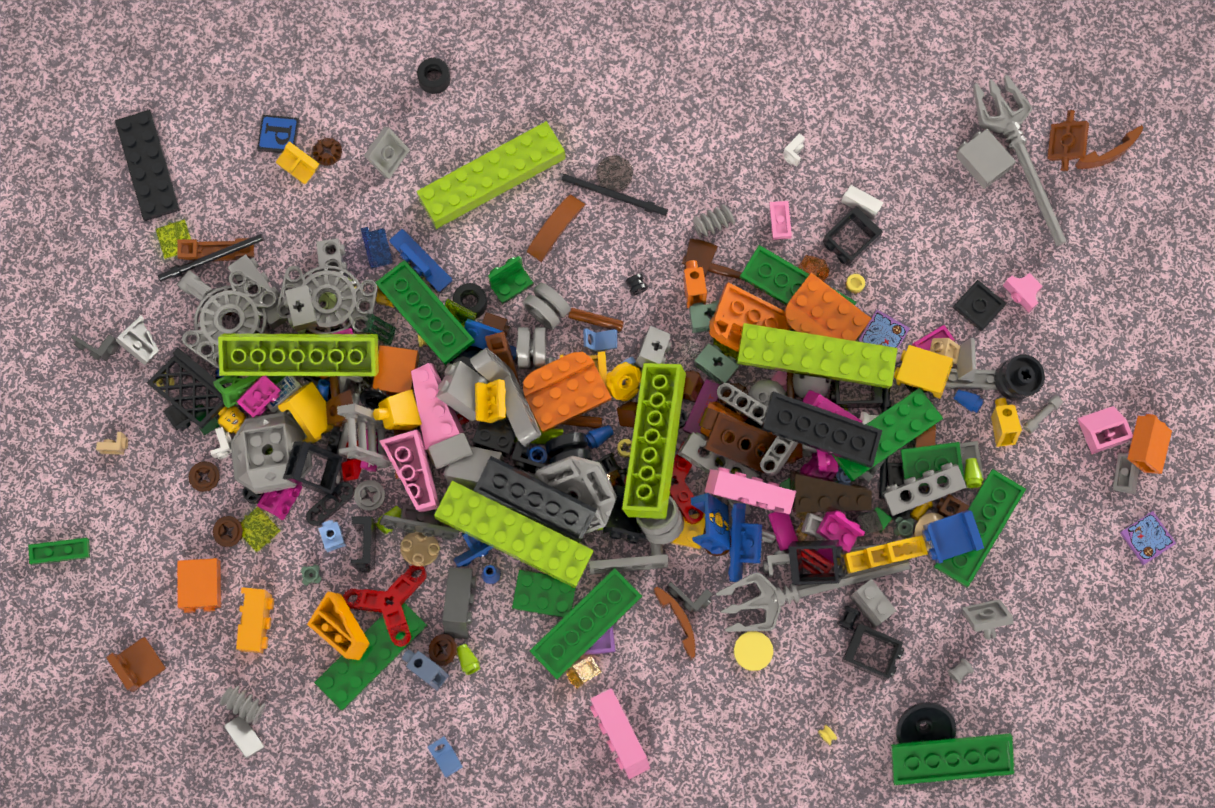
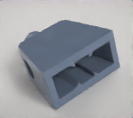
M409 649L402 657L408 663L406 667L436 691L439 690L449 677L441 667L420 651H417L415 654Z

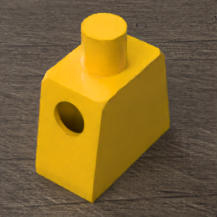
M413 390L384 399L379 403V408L373 411L374 419L383 420L384 428L389 430L411 431L422 425Z
M1006 398L996 399V407L991 416L996 447L1015 445L1022 431L1016 407L1013 404L1007 405Z

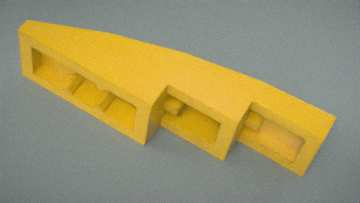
M923 535L846 553L843 557L849 574L924 556L928 552Z

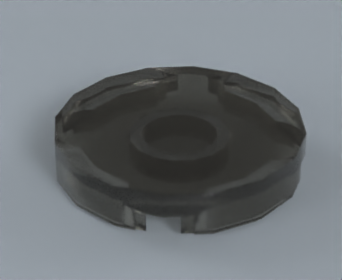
M616 155L608 156L599 163L596 170L597 181L602 187L616 192L622 191L632 182V166L625 158L623 159Z

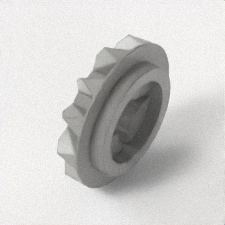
M374 480L361 482L354 492L356 504L361 509L367 511L377 510L385 499L384 488ZM366 489H368L370 493H375V495H373L374 502L370 501L369 499H365V497L367 496Z

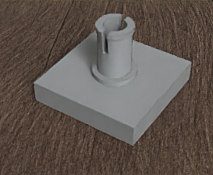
M384 126L377 138L369 146L364 157L385 178L390 179L410 149L389 127Z
M1000 599L962 607L963 615L974 632L984 631L985 639L990 640V634H992L993 639L996 638V627L1014 624L1013 616Z

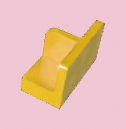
M291 142L287 143L284 151L276 160L277 165L303 184H307L319 168L318 162Z

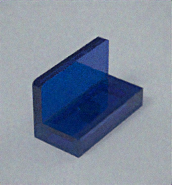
M368 227L361 228L371 269L392 264L393 261L385 229L370 231Z

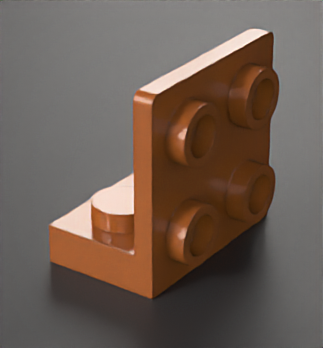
M145 637L120 654L111 653L106 657L126 689L131 692L136 691L166 669Z

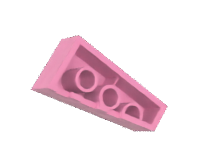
M427 363L412 370L411 374L417 408L422 423L421 431L425 450L434 444L464 433L454 409L436 397L439 391L438 386L442 381L435 365Z
M414 430L380 440L416 510L423 513L437 509L440 504L427 453L424 448L422 434Z
M726 468L710 469L705 488L706 493L785 514L791 513L796 491L779 487L780 484L768 481V484L763 483V479L757 477L746 478L747 475L735 472V475L730 474V470Z
M612 688L591 698V712L594 717H599L601 721L598 724L603 735L607 733L609 737L607 744L611 752H616L618 758L615 760L620 770L624 769L628 778L631 779L651 769L648 759Z

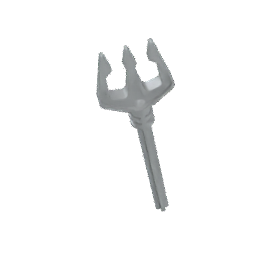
M1005 75V89L1013 94L1019 110L1016 112L1012 111L1000 95L999 87L990 79V95L994 98L997 116H989L982 101L985 94L979 85L975 83L973 90L980 127L993 132L1003 133L1005 137H1008L1006 139L1010 143L1008 146L1010 149L1015 150L1056 246L1065 244L1067 241L1026 150L1025 143L1027 140L1023 137L1024 133L1020 131V125L1032 111L1031 104L1009 76Z
M904 560L854 573H847L838 584H804L800 586L790 584L789 589L784 585L783 590L779 587L776 588L761 573L754 572L716 592V595H732L735 588L751 583L756 584L760 591L759 595L740 605L732 604L721 610L720 613H737L743 609L762 608L764 609L765 621L748 626H743L737 622L725 628V631H771L775 628L781 607L784 606L785 602L789 605L791 600L798 603L801 597L910 569V562Z

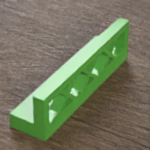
M224 376L213 383L222 394L224 405L229 408L238 404L236 400L260 376H249L245 379L239 378V376ZM286 376L267 377L276 385ZM225 383H232L231 386H228L226 388L222 387V385Z

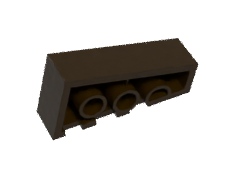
M790 470V490L796 491L791 510L795 513L872 510V491L865 486Z

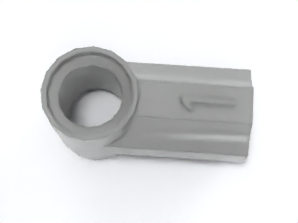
M190 270L176 284L185 293L193 295L200 301L213 291L212 288L203 283Z

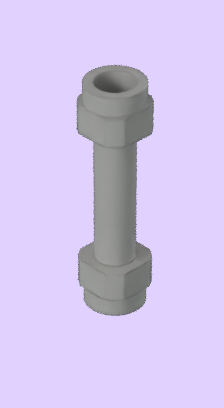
M1054 395L1040 413L1033 419H1029L1023 425L1024 430L1032 434L1039 427L1038 424L1053 410H1057L1063 404L1059 396Z

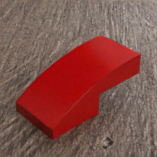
M347 458L346 462H341L344 482L359 478L362 469L360 468L361 460Z

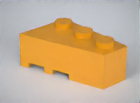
M241 587V593L245 594L244 603L240 605L239 609L242 615L241 622L238 624L236 649L243 652L263 654L264 649L268 647L266 632L271 627L269 613L270 610H273L274 598L264 589Z
M327 591L307 625L346 659L360 660L370 643L342 595Z

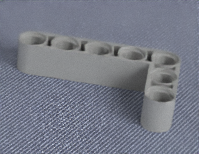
M488 348L483 349L470 358L471 364L476 371L488 381L505 380L506 414L520 443L526 446L541 435L540 429L512 369Z
M723 383L718 387L717 395L723 403L762 426L767 406L731 384ZM731 390L729 397H723L724 391ZM741 400H748L745 407H739ZM757 410H764L761 417H755ZM776 435V439L761 460L760 467L767 476H776L797 446V442ZM779 446L786 447L783 454L776 453ZM769 462H774V469L771 471L766 470V465Z

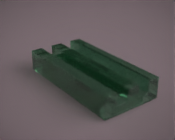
M367 314L366 317L369 319L365 321L366 328H363L362 332L378 334L379 342L391 346L396 328L373 314ZM373 322H375V323L381 325L382 327L386 328L387 330L390 331V333H388V332H386L385 330H383L382 328H379L378 326L374 325Z

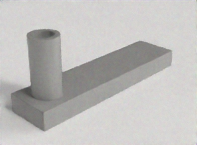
M650 542L651 556L589 561L590 575L610 573L614 568L618 572L668 568V554L663 555L662 544Z

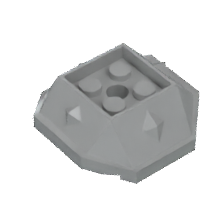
M284 412L245 419L231 441L235 480L255 494L295 488L297 484L283 479L293 443L295 441H302L307 437L298 422ZM268 449H273L272 454L265 455ZM309 452L300 477L302 479L313 468L312 456Z
M570 456L537 470L534 478L597 509L585 534L607 525L617 495L599 462ZM570 491H575L578 495L575 496Z

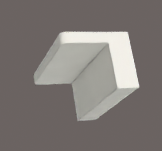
M852 185L844 193L841 203L851 208L857 206L867 217L873 220L883 205L882 201Z

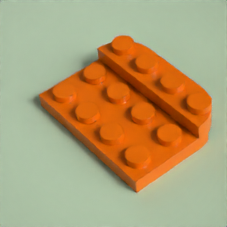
M813 273L809 274L784 309L786 325L791 330L855 341L872 319Z
M729 282L723 289L715 314L709 323L710 336L737 352L744 323L784 330L790 329L786 325L784 310Z
M573 352L531 372L523 381L524 396L542 433L612 400L594 361L585 352Z

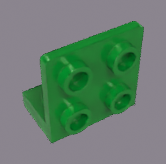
M520 256L508 259L505 265L492 269L488 275L490 287L502 305L534 285L523 268Z

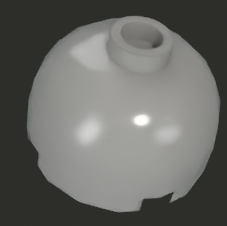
M793 374L794 393L798 397L804 399L809 390L823 397L827 395L831 379Z
M769 379L756 382L748 393L750 397L765 406H768L770 395L773 391L787 396L785 390L778 382ZM760 409L757 410L755 413L757 415L762 416L764 410Z

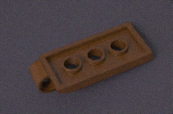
M706 407L699 426L711 430L704 449L764 473L760 467L761 460L777 436ZM727 432L732 434V439L729 442L724 440V435ZM744 439H747L749 442L746 449L741 448V442ZM760 446L765 447V453L762 456H759L757 453ZM779 446L776 453L781 454L784 446ZM769 462L766 465V470H773L775 463Z

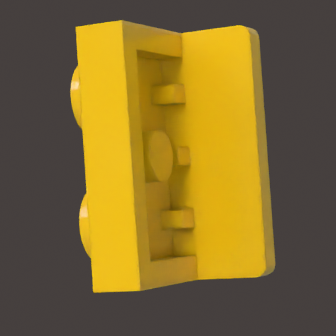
M497 379L487 384L475 383L477 421L493 423L506 418L505 380Z

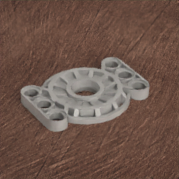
M326 265L316 267L304 275L297 266H291L286 270L277 305V314L282 320L288 321V316L281 314L282 308L285 307L283 297H286L285 290L308 285L319 326L306 330L314 334H329L353 327L357 334L368 332L378 293L377 285L373 280H364L359 284L353 274L337 266ZM298 271L300 276L298 279L292 280L289 278L290 273ZM345 274L348 275V276L351 277L354 281H350V280H349L346 276H344V275H345ZM368 284L374 286V290L370 294L364 292V287ZM326 292L333 293L337 297V303L331 309H323L319 305L320 296ZM364 302L370 304V308L366 312L359 309L360 305ZM298 306V307H299L298 312L302 311V310H301L302 306ZM360 320L366 322V326L362 330L355 327L356 323ZM343 326L342 329L331 332V329H336ZM315 329H325L327 330V332L316 331Z
M235 270L230 273L229 281L231 286L217 288L201 300L194 317L195 330H189L182 336V341L187 348L217 369H219L217 359L219 358L218 337L222 334H257V332L264 334L267 326L266 310L275 308L278 303V299L272 291L241 270ZM237 275L243 276V281L240 284L233 282L234 277ZM253 285L258 286L256 294H249V287ZM266 296L273 297V302L269 305L263 302ZM229 312L237 313L240 318L239 324L233 329H226L222 325L224 315ZM260 318H263L262 329L259 328V327H260ZM195 335L197 337L194 344H187L189 336ZM205 346H211L212 348L211 353L208 355L202 354V349Z

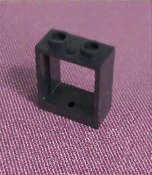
M856 206L824 236L823 243L828 251H833L837 255L838 260L842 264L850 267L881 238L883 231ZM851 221L870 237L852 256L848 255L833 240Z
M831 379L830 384L833 385V391H830V401L841 408H880L883 403L882 387L871 386V400L840 401L839 380Z
M295 441L283 479L321 494H332L336 487V478L341 469L343 457L305 441ZM308 452L327 460L320 485L300 478Z
M839 540L792 541L789 545L792 585L838 584L845 576V567L841 565L843 548L839 546ZM832 548L835 573L803 574L801 549Z
M859 623L854 630L842 662L887 681L889 677L893 678L897 669L894 666L897 659L900 660L903 655V642ZM863 634L894 647L884 672L853 659Z

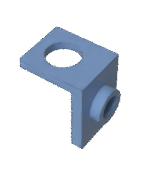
M587 328L583 329L585 348L594 352L617 348V330L613 329L595 333ZM588 335L591 337V345L588 342Z
M445 737L440 738L427 747L446 778L463 768ZM444 744L442 749L435 751L438 745Z

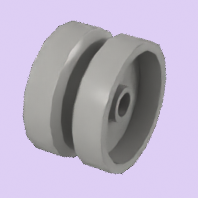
M541 282L534 289L535 296L528 295L522 304L538 322L546 328L554 330L560 323L559 317L565 318L571 311V308L554 289Z
M518 327L516 354L519 369H529L531 357H533L536 369L546 365V327H536L533 339H531L529 327Z
M669 496L666 519L636 518L643 534L646 535L649 542L654 544H667L679 537L684 528L683 516L671 496Z

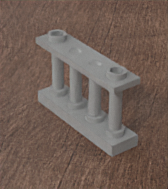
M355 403L338 406V415L348 420L349 447L339 449V453L347 455V458H356L377 465V468L389 467V464H392V462L386 456V451L380 443V440L385 439V430H387L384 428L383 420H375L373 410ZM356 423H358V445H359V447L357 446V442H356ZM366 427L368 428V450L366 446ZM375 430H377L378 453H376V431H375Z

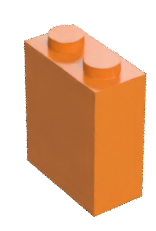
M380 345L378 354L379 373L374 376L373 388L386 391V394L389 396L408 390L414 391L411 371L418 368L420 356L418 350Z
M1146 414V416H1138L1127 459L1144 473L1162 474L1172 430L1164 422H1161L1156 415Z
M217 558L177 561V604L179 609L184 610V613H195L196 609H203L204 612H214L215 608H221V561Z

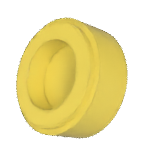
M852 274L847 278L846 288L849 292L856 294L864 289L865 279L861 275Z

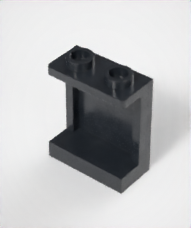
M616 485L613 489L617 499L607 525L603 527V534L610 535L611 539L620 540L622 538L626 539L627 543L638 544L639 541L646 539V535L641 534L642 529L637 523L636 517H628L622 510L625 487Z
M352 516L354 528L357 531H363V558L351 559V565L358 569L360 573H369L370 569H375L376 522L372 516Z

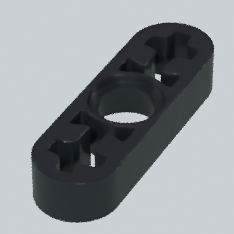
M347 482L337 485L332 494H327L307 511V522L312 526H320L352 499L354 496L352 485ZM343 487L345 489L350 488L348 490L349 494L347 496L343 494L339 497L342 500L340 503L335 496H333L335 493L337 494V496L342 494L341 489ZM327 500H335L336 505L333 509L325 508ZM321 506L327 514L324 515L322 512L318 516V521H311V519L313 518L311 516L312 513L318 514L319 512H321V510L319 509V507Z

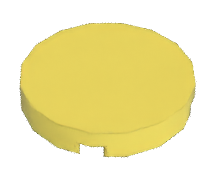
M757 631L746 632L735 643L734 657L737 663L744 669L759 671L765 668L772 660L773 645L770 639L763 633Z

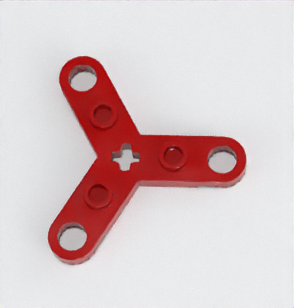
M676 453L672 478L676 479V484L670 487L669 496L675 500L685 521L697 524L702 520L704 512L691 505V498L694 495L684 481L693 464ZM626 475V477H625V479H624V484H625V486H626L627 475ZM695 509L699 514L698 518H691L689 510Z
M412 565L387 591L351 588L344 592L343 598L349 609L382 612L391 641L394 645L402 647L411 640V633L402 604L425 581L427 571L423 565ZM420 570L421 576L419 575L417 578L412 577L414 571ZM357 595L356 602H348L350 596ZM389 600L393 601L394 603L392 605H387L386 602ZM400 632H404V639H400V641L397 640L396 635Z

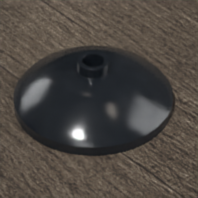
M922 702L909 707L900 716L896 725V738L899 744L955 739L956 723L950 711L944 706L933 702Z

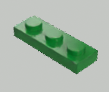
M88 538L28 545L30 565L90 558Z

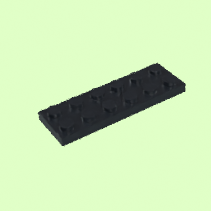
M149 109L115 120L143 220L148 221L180 211L152 111Z
M774 391L770 395L761 427L763 431L868 468L873 467L882 430Z
M490 456L474 489L475 492L578 543L581 542L597 509L493 456Z

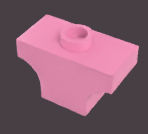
M1030 273L1023 278L1011 276L1003 284L1005 289L1011 294V298L1016 303H1020L1028 312L1032 311L1038 304L1036 294L1043 286Z

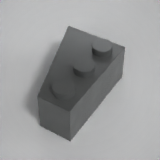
M451 567L448 569L442 622L444 634L452 638L468 639L469 624H472V612L470 610L471 606H474L472 588H476V576H473L472 569Z

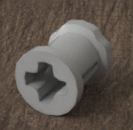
M962 658L956 667L949 669L947 672L957 684H961V680L969 673L972 674L974 669Z

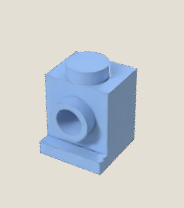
M329 520L323 522L322 527L318 528L327 552L346 546L338 522ZM334 531V535L332 537H328V532Z

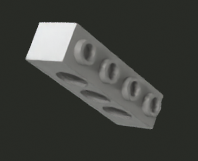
M698 432L689 434L677 453L707 474H709L710 469L718 470L714 461L715 458H719L722 461V468L729 469L730 474L731 469L735 468L739 473L746 474V478L749 479L758 475L754 472V469L705 449L706 456H700L698 449L699 447L704 448L707 441L705 440L706 437Z
M952 462L942 465L939 471L929 470L922 473L923 477L921 478L911 477L904 480L905 484L897 486V484L886 487V491L882 493L891 515L894 516L966 488L959 466L956 464L952 465ZM940 476H945L947 479L944 486L937 484V479ZM921 483L928 484L927 492H919L918 488ZM903 490H909V499L901 500L900 493Z

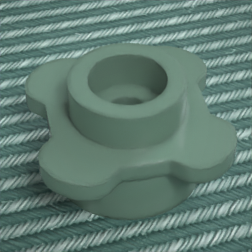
M897 517L895 520L896 528L893 531L896 536L911 537L915 523L914 520Z
M316 564L302 567V583L306 586L310 583L319 584L322 580L319 576L320 567Z

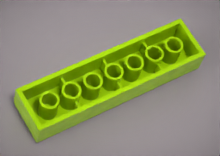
M545 121L416 191L417 196L435 228L438 229L565 160V150L548 122Z
M744 323L736 364L889 389L893 383L898 348Z
M222 334L218 337L220 376H376L379 373L378 334Z
M643 363L622 510L628 517L666 519L686 372L681 364Z
M454 481L451 482L434 514L435 519L574 588L577 587L594 550Z

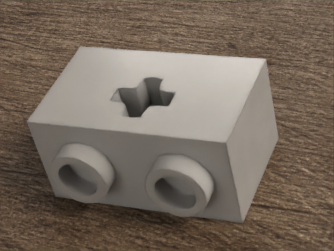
M308 285L285 290L286 297H283L286 309L289 308L291 315H287L290 327L294 326L297 332L319 326ZM298 306H302V308H301L302 311L298 312V310H299V307H298Z
M650 326L645 334L634 365L643 368V363L664 364L666 361L664 353H668L672 344L669 342L671 334Z

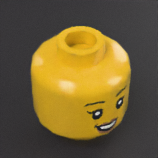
M225 406L218 413L220 417L217 422L226 432L230 434L234 432L236 434L245 421L246 415L236 406H231L230 408Z

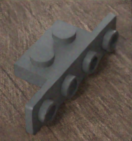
M406 504L402 505L400 518L383 515L380 520V525H384L387 529L399 528L407 533L420 532L428 537L435 535L442 537L444 540H453L459 535V530L439 526L440 521L434 517L436 510L421 513L416 510L415 506Z

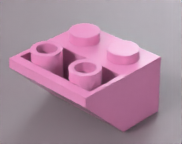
M1114 406L1077 419L1091 454L1127 443L1133 437L1126 418Z

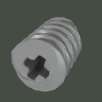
M724 204L720 206V209L715 207L713 212L708 210L707 216L701 213L700 219L697 216L693 217V225L700 239L701 233L708 237V230L715 234V227L722 231V224L729 228V221L735 225L730 209Z
M232 686L229 687L222 696L220 705H226V709H233L235 715L239 713L241 719L246 717L247 723L252 722V726L255 725L262 716L266 704L263 703L261 706H258L259 699L252 702V694L246 698V690L238 693L240 686L232 689Z

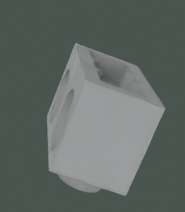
M339 238L316 241L319 267L326 265L337 266L348 271L347 263L343 262V256L346 255L344 244L341 245ZM330 249H336L334 254H327Z

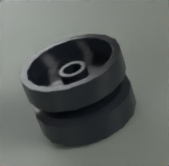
M1026 354L1017 355L1001 363L996 369L994 377L995 386L1006 399L1013 401L1022 400L1040 391L1045 380L1044 369L1033 356Z
M582 432L568 433L547 441L545 449L547 455L552 457L549 460V464L570 456L592 461L590 450L585 449L588 445L586 434Z

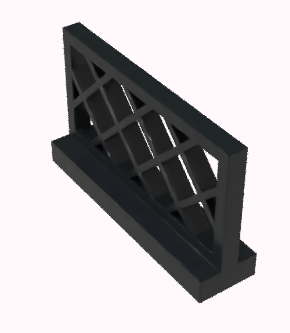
M177 348L173 352L174 356L147 384L200 429H203L225 407L222 394L214 386L213 382L217 379ZM175 363L180 366L179 373H170V368ZM183 376H192L193 384H183ZM179 377V385L169 386L170 378ZM166 378V386L157 387L155 385L159 379ZM205 387L206 395H196V388ZM193 388V396L183 397V389ZM179 389V397H169V390ZM211 398H219L221 400L217 406L210 407ZM206 399V407L196 408V400ZM193 400V408H183V401ZM206 411V417L199 422L196 419V412Z

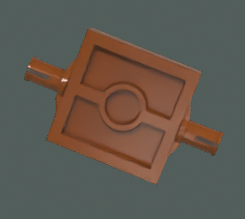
M1074 110L1067 111L1066 121L1051 124L1047 159L1049 161L1061 160V171L1069 170L1070 160L1086 157L1089 123L1087 121H1075Z

